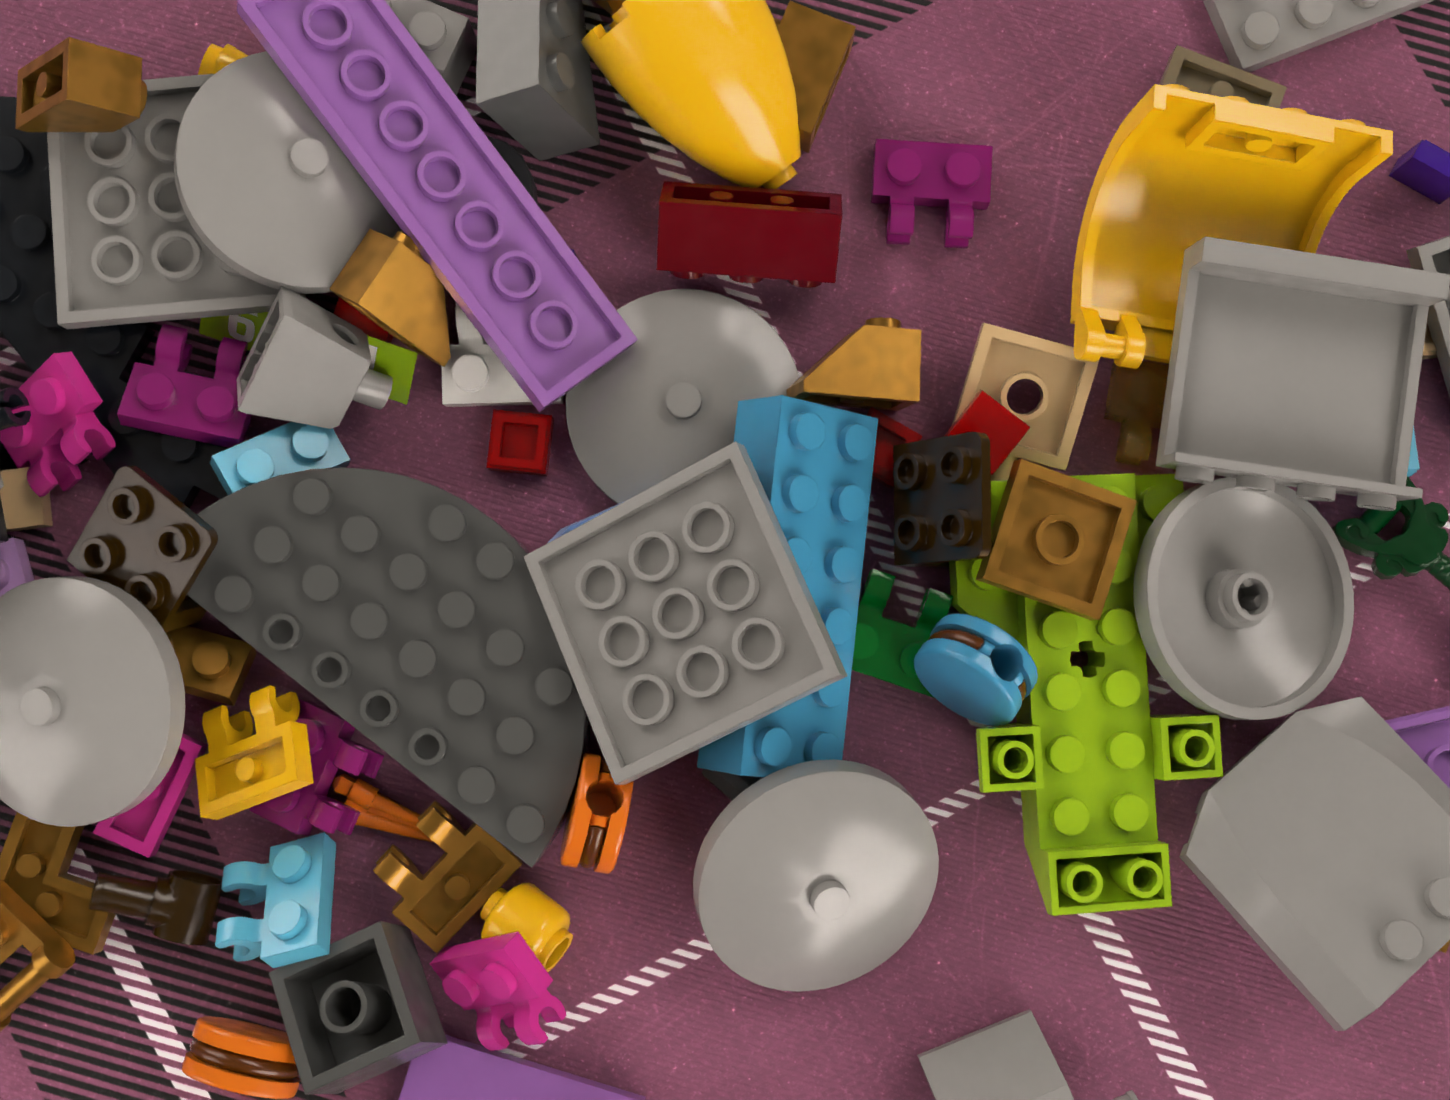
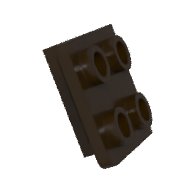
M967 432L893 445L894 566L949 569V562L986 558L990 554L992 547L989 437L985 433Z
M133 465L124 466L115 473L69 554L67 561L86 577L108 582L132 595L149 610L164 631L168 632L198 623L207 610L191 599L187 593L216 547L218 535L213 527L139 467Z

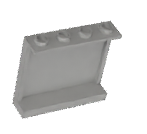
M1206 236L1184 250L1156 466L1176 469V480L1191 483L1212 484L1214 475L1236 478L1235 488L1245 491L1273 493L1275 484L1297 487L1296 497L1305 500L1333 502L1335 501L1336 493L1357 496V507L1373 510L1394 511L1396 510L1397 501L1422 498L1423 489L1406 486L1428 310L1429 306L1448 299L1450 274Z

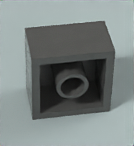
M379 921L330 944V954L285 965L269 972L305 1095L341 1093L448 1044L411 931L406 926Z

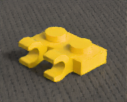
M269 685L250 694L249 704L255 722V735H252L253 722L248 711H242L229 717L228 707L221 705L204 712L202 726L207 738L209 753L195 758L201 818L220 820L314 783L307 724L295 722L300 714V703L296 692L290 691L276 697L275 687Z

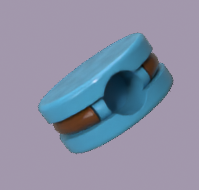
M957 613L942 617L931 631L929 639L923 643L914 658V669L917 677L934 698L958 715L984 725L1002 726L1010 723L1017 715L1023 700L1030 694L1038 679L1035 662L1027 650L1014 637L991 622L967 614Z

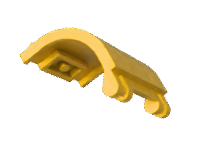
M1154 84L1129 112L1113 136L1101 161L1088 197L1077 242L1072 281L1070 324H1075V358L1090 362H1097L1100 357L1114 359L1116 366L1137 369L1143 359L1169 363L1184 250L1206 236L1316 253L1324 230L1343 197L1360 179L1393 154V131L1366 126L1364 122L1355 119L1335 120L1310 115L1305 110L1299 108L1279 109L1254 104L1239 96L1219 97L1193 92L1187 87L1178 84ZM1105 330L1114 331V334L1105 333Z

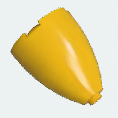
M626 0L622 3L623 7L612 15L614 21L609 25L611 30L606 32L603 26L599 24L591 29L582 39L581 44L631 108L665 140L693 161L718 176L742 187L758 188L763 185L764 188L777 189L797 174L792 166V163L801 157L795 87L786 51L766 0Z

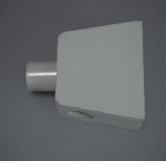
M281 286L236 380L238 411L332 429L340 425L352 401L381 410L390 396L393 379L391 376L369 369L371 355L368 338L361 329L291 289Z

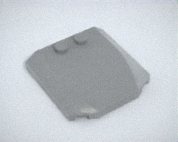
M1362 696L1291 714L1226 771L1223 777L1216 780L1201 794L1195 811L1197 817L1188 843L1183 845L1179 858L1335 1031L1347 1030L1378 1009L1450 940V788Z

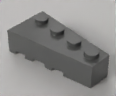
M478 0L475 104L539 161L599 145L600 138L590 57L581 44L582 39L587 34L583 1Z

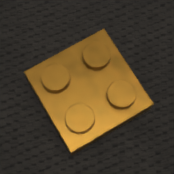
M1016 460L1013 462L992 527L991 552L986 558L982 559L976 580L1089 620H1100L1137 501L1027 460Z

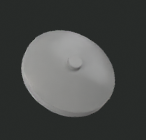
M267 51L249 55L223 67L211 76L192 98L180 124L174 152L175 183L179 199L190 224L203 243L214 255L239 274L259 284L278 290L282 286L296 293L303 294L332 292L329 288L369 229L391 238L394 237L397 231L403 233Z
M671 289L642 296L617 309V312L638 340L619 356L567 392L566 419L568 431L576 455L588 476L608 498L619 504L733 443L738 401L779 395L786 396L787 389L799 379V374L787 346L778 333L767 321L746 305L724 295L705 290Z
M1231 477L1213 480L1212 484H1198L1176 496L1163 508L1149 527L1138 553L1134 573L1133 598L1136 621L1144 647L1153 665L1167 684L1184 700L1209 714H1217L1221 718L1233 720H1265L1291 714L1313 701L1327 687L1340 668L1347 652L1354 619V592L1344 551L1334 531L1321 513L1308 500L1297 498L1296 491L1287 486L1275 484L1273 493L1236 489V478Z
M82 576L50 577L33 580L9 590L0 597V800L16 812L32 820L64 827L93 824L116 817L134 808L158 787L168 773L178 752L184 729L186 706L183 676L174 648L164 629L149 610L132 595L119 587L95 578Z
M837 759L815 760L788 766L767 775L746 788L727 805L710 827L699 850L694 868L693 899L696 913L714 952L722 962L741 977L755 984L782 991L801 992L831 988L859 978L881 965L896 953L917 929L929 908L937 884L939 869L937 842L928 818L912 795L899 782L881 770L866 764Z

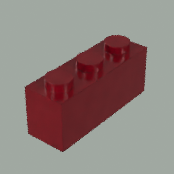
M664 181L659 200L656 270L670 271L673 276L683 279H697L705 274L729 275L730 279L740 283H757L764 278L783 279L794 286L803 288L817 287L822 282L835 283L842 224V194Z

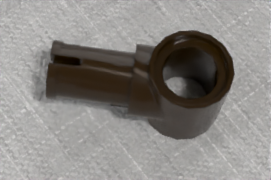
M183 870L170 871L167 878L156 877L155 881L138 880L98 872L89 909L145 919L144 925L153 927L152 933L155 936L170 942L185 945H206L222 893V880L206 874Z

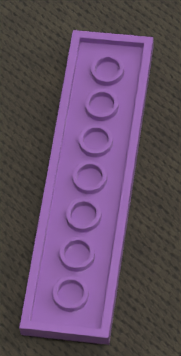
M237 0V13L403 233L411 237L422 258L432 267L437 278L539 413L619 356L638 340L385 0Z

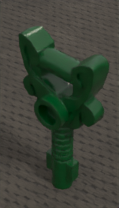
M1407 477L1406 486L1416 488L1411 479ZM1422 498L1397 501L1396 510L1394 511L1367 509L1359 518L1344 519L1332 527L1341 547L1357 555L1374 558L1371 568L1374 575L1380 579H1392L1400 573L1405 577L1415 576L1425 569L1450 590V558L1442 552L1448 542V533L1442 527L1446 524L1449 517L1448 510L1442 504L1431 502L1424 505ZM1400 511L1405 517L1401 534L1389 540H1383L1378 537L1377 534Z

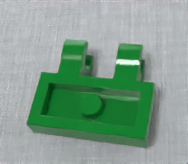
M870 569L859 601L852 670L933 697L917 677L914 669V658L923 643L929 639L931 631L938 621L948 614L953 596L932 588H926L914 627L882 617L896 576L876 569Z

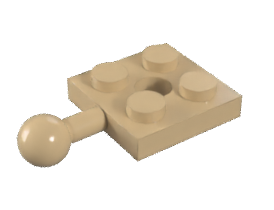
M982 322L952 425L981 389L1031 427L996 472L991 475V481L1008 480L1013 462L1018 458L1066 471L1099 360L1097 362L1078 360L1074 356V347ZM1030 379L1039 387L1040 401L1034 410L1023 414L1016 413L1008 405V390L1016 381Z

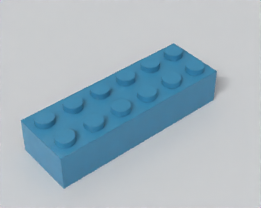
M784 395L738 401L734 442L737 441L744 445L848 676L700 748L697 768L740 776L766 777L773 772L803 762L832 759L842 760L878 418Z

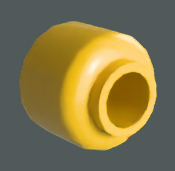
M531 883L519 884L509 891H506L504 888L498 889L490 896L480 913V918L485 921L481 931V939L518 931L547 972L560 961L573 939V934L568 931L570 915L567 910Z

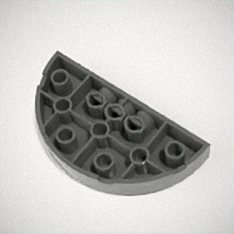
M324 468L279 475L246 486L219 499L199 512L197 515L216 530L218 542L187 595L531 868L540 861L559 833L567 817L579 775L582 756L588 752L591 724L523 557L530 553L526 547L504 527L465 500L420 480L374 469Z

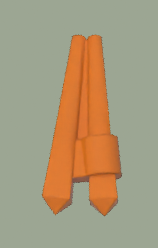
M345 773L334 777L332 782L334 792L347 796L345 802L336 801L360 812L355 825L433 842L416 826L420 821L418 819L420 814L383 795L379 792V788L360 778L356 780Z

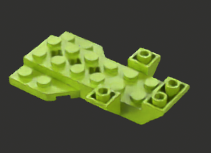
M1175 474L1075 475L1071 477L1137 501L1100 620H1089L976 580L982 559L949 562L950 591L953 596L951 605L961 614L984 619L1009 633L1030 654L1038 672L1037 683L1030 694L1023 700L1022 706L1016 715L1017 722L976 729L979 791L990 793L1021 790L1024 845L1049 915L1058 916L1172 907L1168 843L1158 841L1154 779L1169 781L1223 777L1219 715H1150L1146 649L1139 633L1134 609V573L1143 539L1163 508L1176 496L1184 492L1183 481L1176 480ZM1008 480L991 481V531ZM1079 643L1081 650L1087 652L1088 663L1087 666H1083V672L1081 667L1071 666L1070 662L1071 652H1080Z

